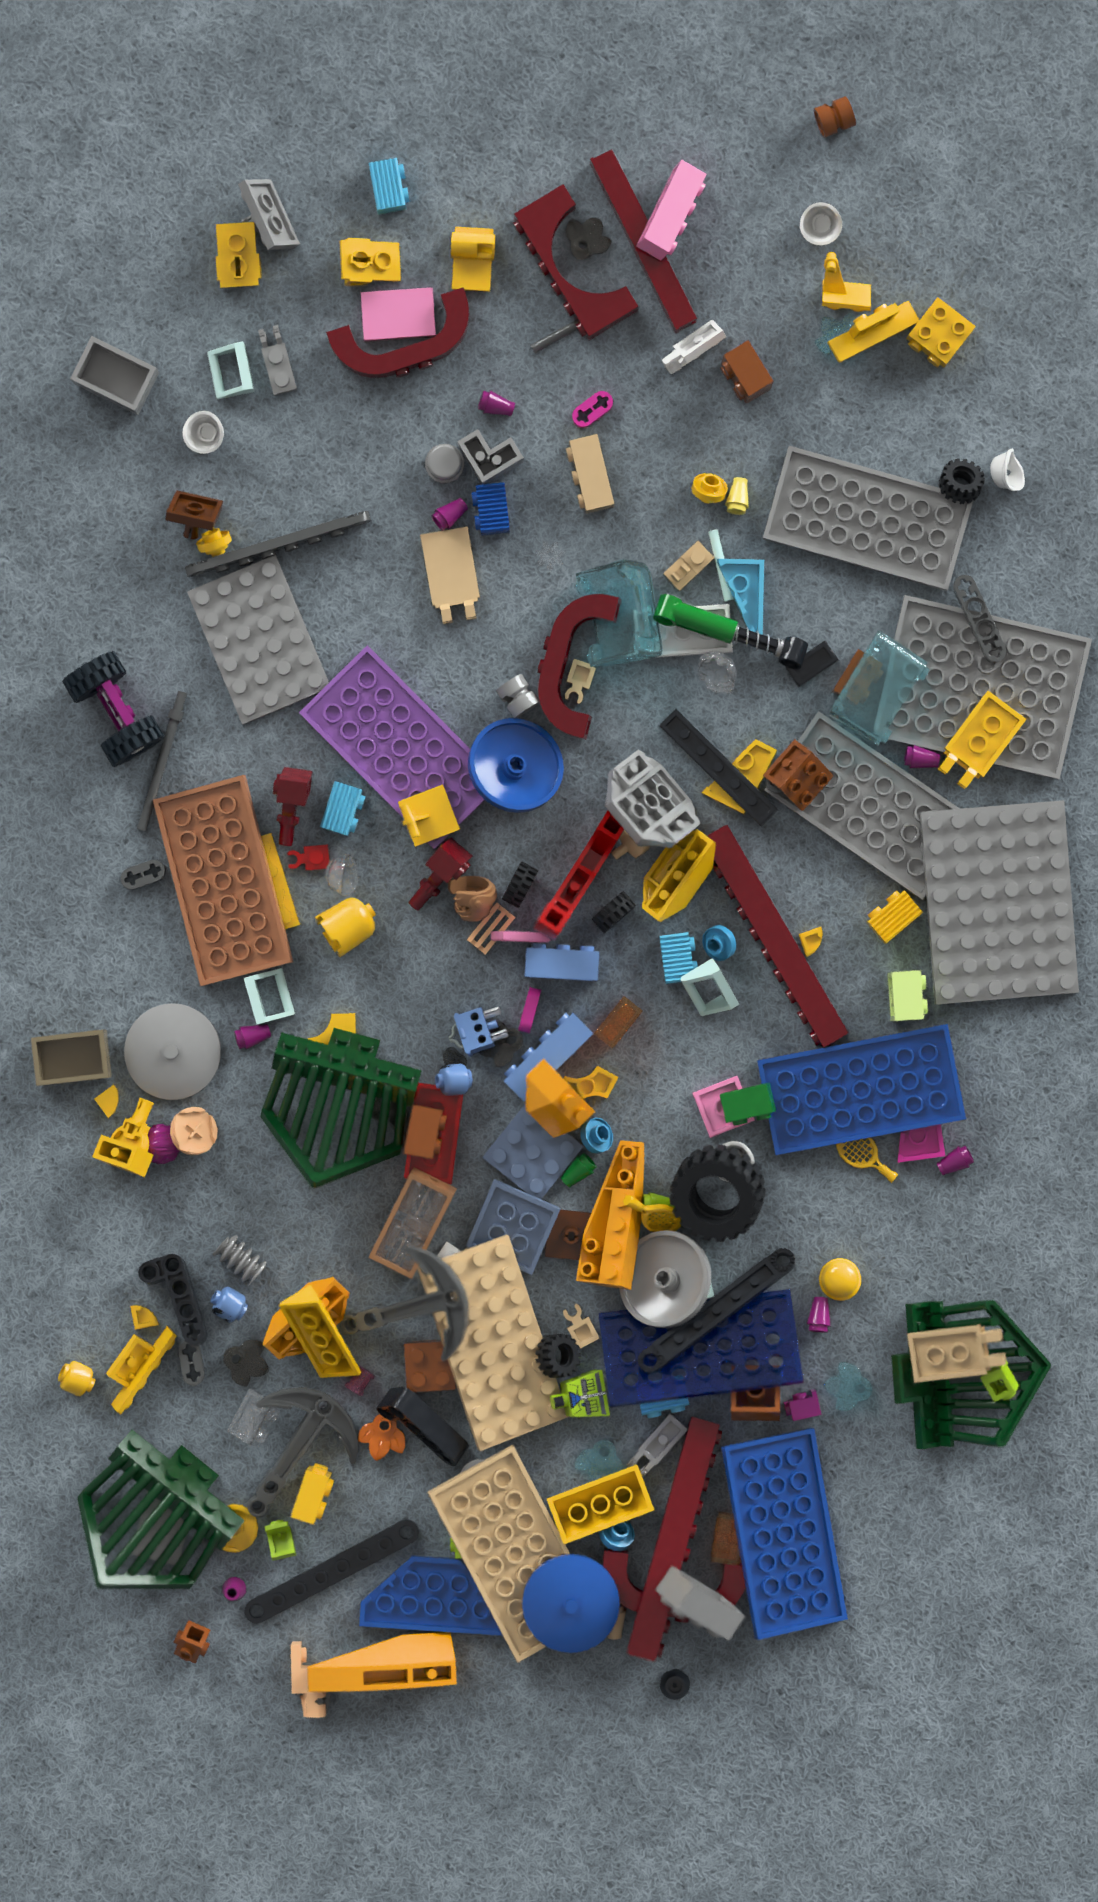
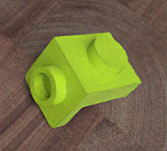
M276 1520L264 1527L273 1561L296 1556L292 1529L288 1521Z

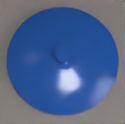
M508 718L488 725L476 737L468 755L469 776L477 792L488 803L507 812L523 813L540 808L553 797L563 778V758L557 743L545 729L524 719Z
M565 1554L545 1561L531 1574L524 1588L522 1608L525 1622L536 1639L553 1650L576 1653L595 1647L610 1634L618 1619L620 1599L614 1579L600 1563L586 1556Z

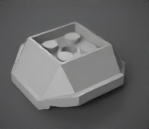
M639 749L608 773L607 796L604 806L639 847L660 846L671 848L701 824L699 818L696 817L691 799L659 762L645 756V753Z

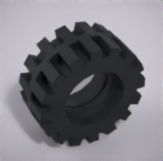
M955 459L954 462L952 460L949 461L948 465L944 466L939 479L941 494H946L945 498L947 500L953 499V503L959 501L960 504H964L966 501L969 504L972 500L975 501L980 495L985 478H983L984 472H980L981 468L979 465L975 467V462L971 461L968 463L967 459H963V461H960V459ZM953 478H962L969 483V485L960 484L956 482Z
M521 861L502 900L519 908L538 870Z
M622 891L592 918V921L603 933H606L625 917L636 904Z
M553 1334L541 1339L542 1343H538L537 1347L539 1350H536L535 1354L538 1355L536 1363H540V1366H538L539 1370H544L543 1374L550 1378H562L573 1375V1372H576L578 1369L576 1365H580L581 1362L578 1360V1357H581V1353H578L580 1347L575 1345L576 1340L568 1334ZM557 1347L561 1351L562 1356L560 1364L557 1363L555 1358Z

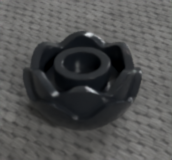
M673 1669L662 1675L660 1690L667 1698L678 1700L688 1693L690 1680L681 1670Z

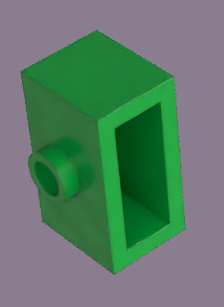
M770 1082L720 1094L726 1123L733 1122L734 1126L748 1123L747 1118L756 1116L757 1120L770 1118V1113L776 1111Z

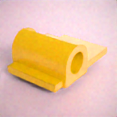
M255 223L216 224L218 249L216 270L217 281H220V288L259 286L262 272L260 254L256 250Z
M455 227V232H452L451 259H453L452 290L464 287L466 291L490 292L491 267L495 256L496 236L493 234L494 229Z
M362 238L340 240L341 279H344L346 286H364L372 281H401L399 243L375 242Z

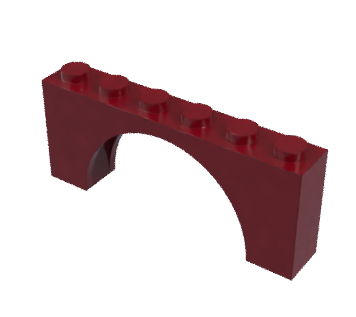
M564 184L514 213L515 222H513V226L519 235H525L528 240L525 243L527 249L532 256L536 254L539 258L538 266L543 275H549L553 282L550 286L556 296L561 295L566 302L563 304V307L569 317L574 315L578 321L575 326L582 337L586 335L590 341L636 313L639 306L626 286L608 293H590L568 283L557 270L552 256L553 238L561 222L571 212L576 210L574 200Z

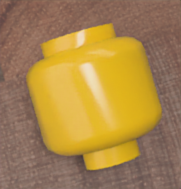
M72 1361L69 1364L65 1363L58 1375L61 1389L79 1397L86 1391L90 1392L96 1380L92 1378L93 1370L77 1361Z

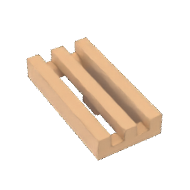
M496 903L490 910L489 915L480 922L467 940L486 955L496 943V941L491 940L485 948L482 946V943L490 935L491 931L494 930L505 915L508 917V920L499 931H505L516 917L499 903ZM497 909L501 911L478 942L475 941L474 938Z

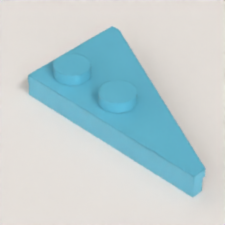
M717 559V564L746 626L750 631H758L759 634L763 635L764 560Z

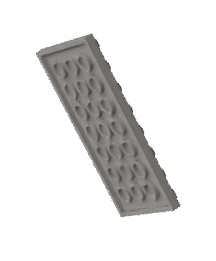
M788 446L762 539L948 591L973 500L969 504L966 501L964 504H960L959 501L953 503V499L947 500L945 498L946 494H941V488Z
M818 711L798 742L815 754L833 774L832 779L803 811L799 810L783 792L773 793L767 787L764 789V792L923 900L926 896L920 812L960 808Z

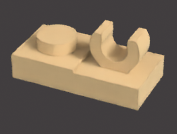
M697 541L663 575L680 592L714 557Z

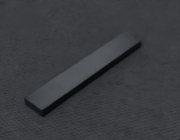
M677 709L659 725L761 827L778 811Z

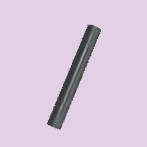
M574 320L530 345L534 353L576 331L575 324L578 321Z

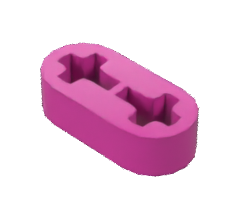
M599 391L592 395L573 411L572 420L574 424L579 428H587L612 409V396L605 391ZM598 397L608 399L606 408L603 406L598 407L596 410L593 408L598 403ZM588 410L592 411L587 416L588 422L585 423L583 420L577 421L579 411L582 413H586Z
M529 988L518 1031L530 1034L541 989Z

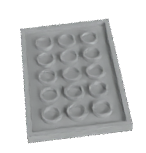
M276 555L187 591L242 725L314 696L329 683Z

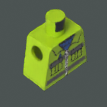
M590 1370L560 1383L561 1393L550 1396L552 1409L564 1408L566 1416H610L602 1370Z

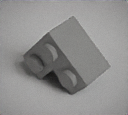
M478 429L457 441L458 447L481 485L492 482L524 462V457L511 437L491 450Z

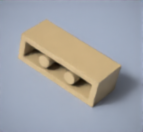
M595 434L570 440V447L566 448L568 461L574 462L576 471L571 473L574 485H579L581 494L577 495L580 509L585 508L587 514L614 507V500L598 435Z

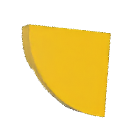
M822 927L798 934L806 957L812 955L820 946L823 936Z
M112 1085L94 1098L108 1118L114 1114L118 1106L119 1098L115 1085Z
M139 1305L130 1306L135 1330L159 1325L155 1314L148 1308L146 1309V1307L144 1308Z

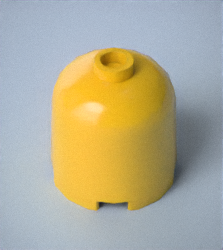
M347 898L315 916V921L317 925L321 924L325 932L322 934L334 952H338L339 957H342L373 935L375 930L373 917L376 914L369 903L364 905L357 898Z

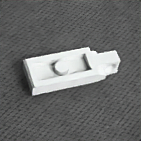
M710 320L674 345L673 352L663 358L662 362L666 370L673 374L692 360L697 359L711 347L717 345L726 338V335L713 320Z

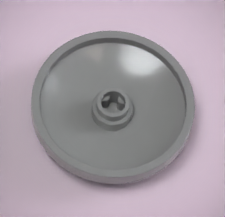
M182 1004L159 1005L143 1013L131 1026L124 1047L125 1063L134 1082L148 1094L167 1100L188 1098L203 1090L214 1078L221 1059L220 1039L211 1021L200 1011Z
M665 1230L644 1236L638 1242L631 1290L619 1289L625 1307L637 1320L657 1328H671L687 1322L699 1312L708 1297L711 1286L709 1260L704 1250L696 1241L679 1232Z

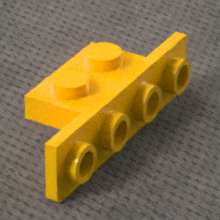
M907 301L899 306L894 303L888 307L886 304H883L873 311L874 314L868 317L866 314H863L853 321L854 325L849 331L827 342L837 361L841 363L916 325L919 322V318L910 302Z
M166 1326L153 1345L134 1334L106 1372L110 1378L124 1386L111 1403L117 1413L122 1414L124 1410L131 1406L135 1394L145 1386L150 1373L158 1368L165 1352L173 1347L177 1335L168 1326Z

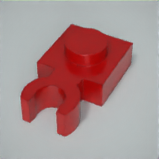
M328 844L304 846L303 854L295 850L287 852V855H295L297 857V862L289 864L288 868L296 869L301 864H305L306 871L330 869Z

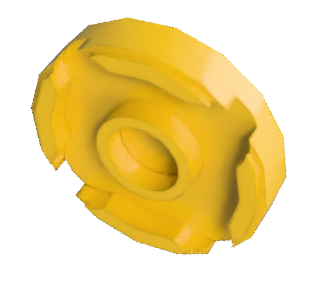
M226 1505L245 1521L222 1550L232 1553L241 1552L250 1547L257 1537L259 1527L257 1519L243 1505Z

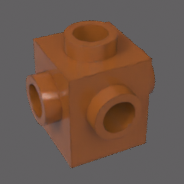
M188 1620L184 1631L179 1630L173 1643L177 1645L174 1654L185 1661L196 1664L199 1655L204 1657L210 1643L206 1642L210 1629Z

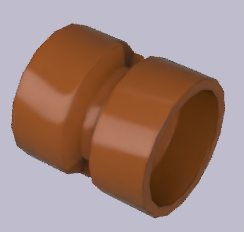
M846 96L832 101V106L824 104L813 110L819 130L824 138L836 134L838 128L846 130L856 126L855 115Z

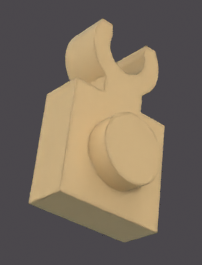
M577 659L573 660L566 681L573 685L572 688L566 691L565 700L569 699L571 693H577L579 696L577 704H581L583 700L581 690L582 688L590 689L597 666Z
M576 1303L574 1304L577 1309L576 1315L570 1316L566 1309L563 1310V1314L567 1320L572 1321L573 1325L567 1327L572 1338L576 1340L575 1344L579 1345L581 1349L600 1339L589 1316L584 1319L581 1318V1307Z

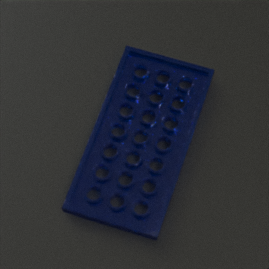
M790 1289L761 1293L728 1318L727 1326L722 1328L716 1327L658 1371L662 1375V1379L659 1382H651L648 1378L649 1374H645L640 1370L638 1357L643 1350L667 1333V1328L654 1327L656 1333L648 1337L643 1334V1329L650 1325L637 1320L628 1310L598 1313L610 1408L804 1383ZM767 1311H772L776 1314L775 1320L770 1322L764 1320L762 1316ZM743 1314H748L752 1317L751 1323L746 1325L741 1324L738 1319ZM621 1330H630L632 1336L627 1340L621 1339L619 1337ZM770 1334H776L780 1340L776 1344H769L766 1341V1337ZM746 1337H752L756 1343L752 1347H745L742 1344V1340ZM722 1340H728L732 1345L728 1350H721L718 1347V1343ZM698 1343H704L707 1346V1350L704 1353H697L693 1349L694 1346ZM626 1352H632L635 1355V1359L629 1363L624 1362L621 1359L622 1355ZM646 1357L643 1363L646 1367H653L657 1363V1359H648ZM772 1357H780L783 1360V1364L779 1367H773L770 1365L769 1360ZM748 1360H755L759 1366L755 1370H748L745 1367V1363ZM724 1363H731L735 1369L731 1373H724L721 1370V1366ZM700 1366H707L711 1371L707 1376H700L697 1373V1369ZM676 1369H683L687 1373L683 1379H676L672 1374ZM628 1375H635L638 1378V1382L635 1385H627L624 1380Z

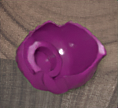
M152 1125L148 1133V1152L153 1154L151 1162L159 1165L174 1161L180 1150L177 1149L172 1141L170 1125Z

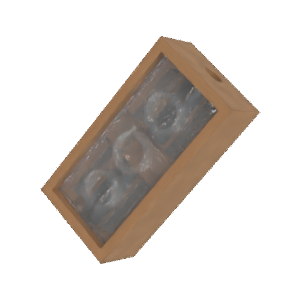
M414 1167L368 1258L412 1279L418 1264L405 1252L406 1248L415 1247L427 1250L457 1188Z

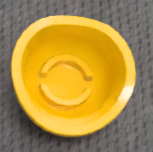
M837 1258L823 1266L819 1275V1284L824 1294L829 1298L838 1301L848 1300L858 1292L861 1285V1275L853 1262Z

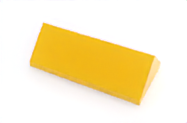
M311 1285L279 1304L280 1309L320 1378L357 1376L361 1374V1370L321 1299Z
M637 1464L547 1498L563 1545L654 1511L648 1490Z

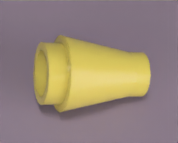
M741 477L733 479V484L725 503L728 513L743 515L746 513V509L749 508L747 479Z

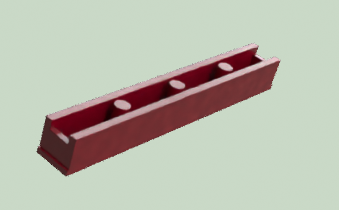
M611 149L595 158H590V165L675 334L679 333L680 330L696 323L697 317L667 257L665 256L660 261L636 246L647 225L648 219L613 150Z

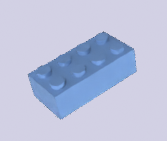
M565 1013L556 1022L559 1027L553 1033L548 1030L539 1039L542 1044L536 1050L531 1047L522 1056L524 1061L518 1067L513 1064L504 1073L507 1077L504 1082L523 1101L526 1100V1075L544 1059L556 1071L593 1034L574 1013L570 1016Z

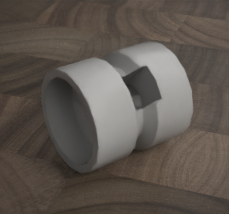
M522 674L510 679L496 690L501 700L508 702L507 709L514 719L540 703L535 693L528 691L529 684Z

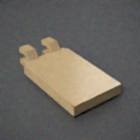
M468 526L421 534L432 605L436 609L440 608L443 624L453 623L450 606L464 604L467 620L476 619L474 602L480 599Z
M973 1325L907 1334L914 1383L985 1375L988 1373V1370H991V1367L1002 1366L1006 1363L1005 1353L989 1355L987 1343L1002 1341V1329L985 1331V1327Z

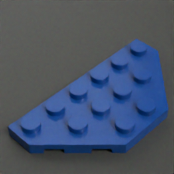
M413 1555L361 1600L359 1626L503 1636L462 1559Z

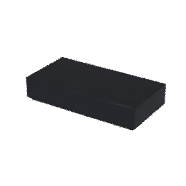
M823 641L805 654L800 669L785 668L797 686L800 687L839 659L828 643Z

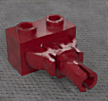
M284 767L282 773L277 774V779L274 781L273 794L277 795L276 802L282 803V814L277 815L276 819L280 823L279 845L292 846L294 829L300 817H296L297 805L305 806L311 790L313 771Z
M452 837L443 843L425 864L433 873L428 879L424 877L419 882L420 888L408 902L417 911L432 896L440 894L441 891L438 887L443 881L448 883L453 878L457 881L471 866L468 861L473 856Z

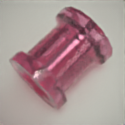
M358 1365L361 1374L353 1376L350 1382L345 1383V1386L362 1397L365 1387L371 1379L375 1378V1375Z

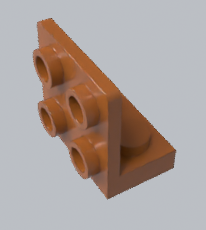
M794 739L763 776L780 789L799 810L803 811L828 784L833 774L812 751Z

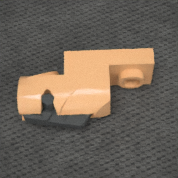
M292 1641V1694H302L300 1699L303 1717H325L329 1710L331 1692H308L307 1666L310 1665H302V1662H307V1648H302V1641Z

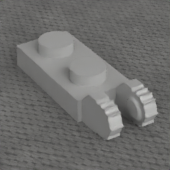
M278 325L273 326L272 330L277 345L268 347L266 332L264 329L258 330L263 347L261 350L274 396L297 390L286 346L282 342Z
M669 1413L641 1444L637 1453L626 1465L628 1467L634 1466L643 1455L646 1456L650 1461L640 1469L641 1475L644 1477L654 1465H657L686 1433L688 1428Z

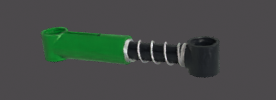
M669 594L660 595L653 615L654 621L664 626H678L731 644L734 640L736 643L746 644V647L752 646L756 650L767 651V654L773 653L775 657H778L780 664L792 669H800L802 667L808 648V643L800 638L786 637L785 640L773 639L769 634L765 636L759 634L758 631H750L748 627L745 629L741 628L736 620L685 604L678 597Z

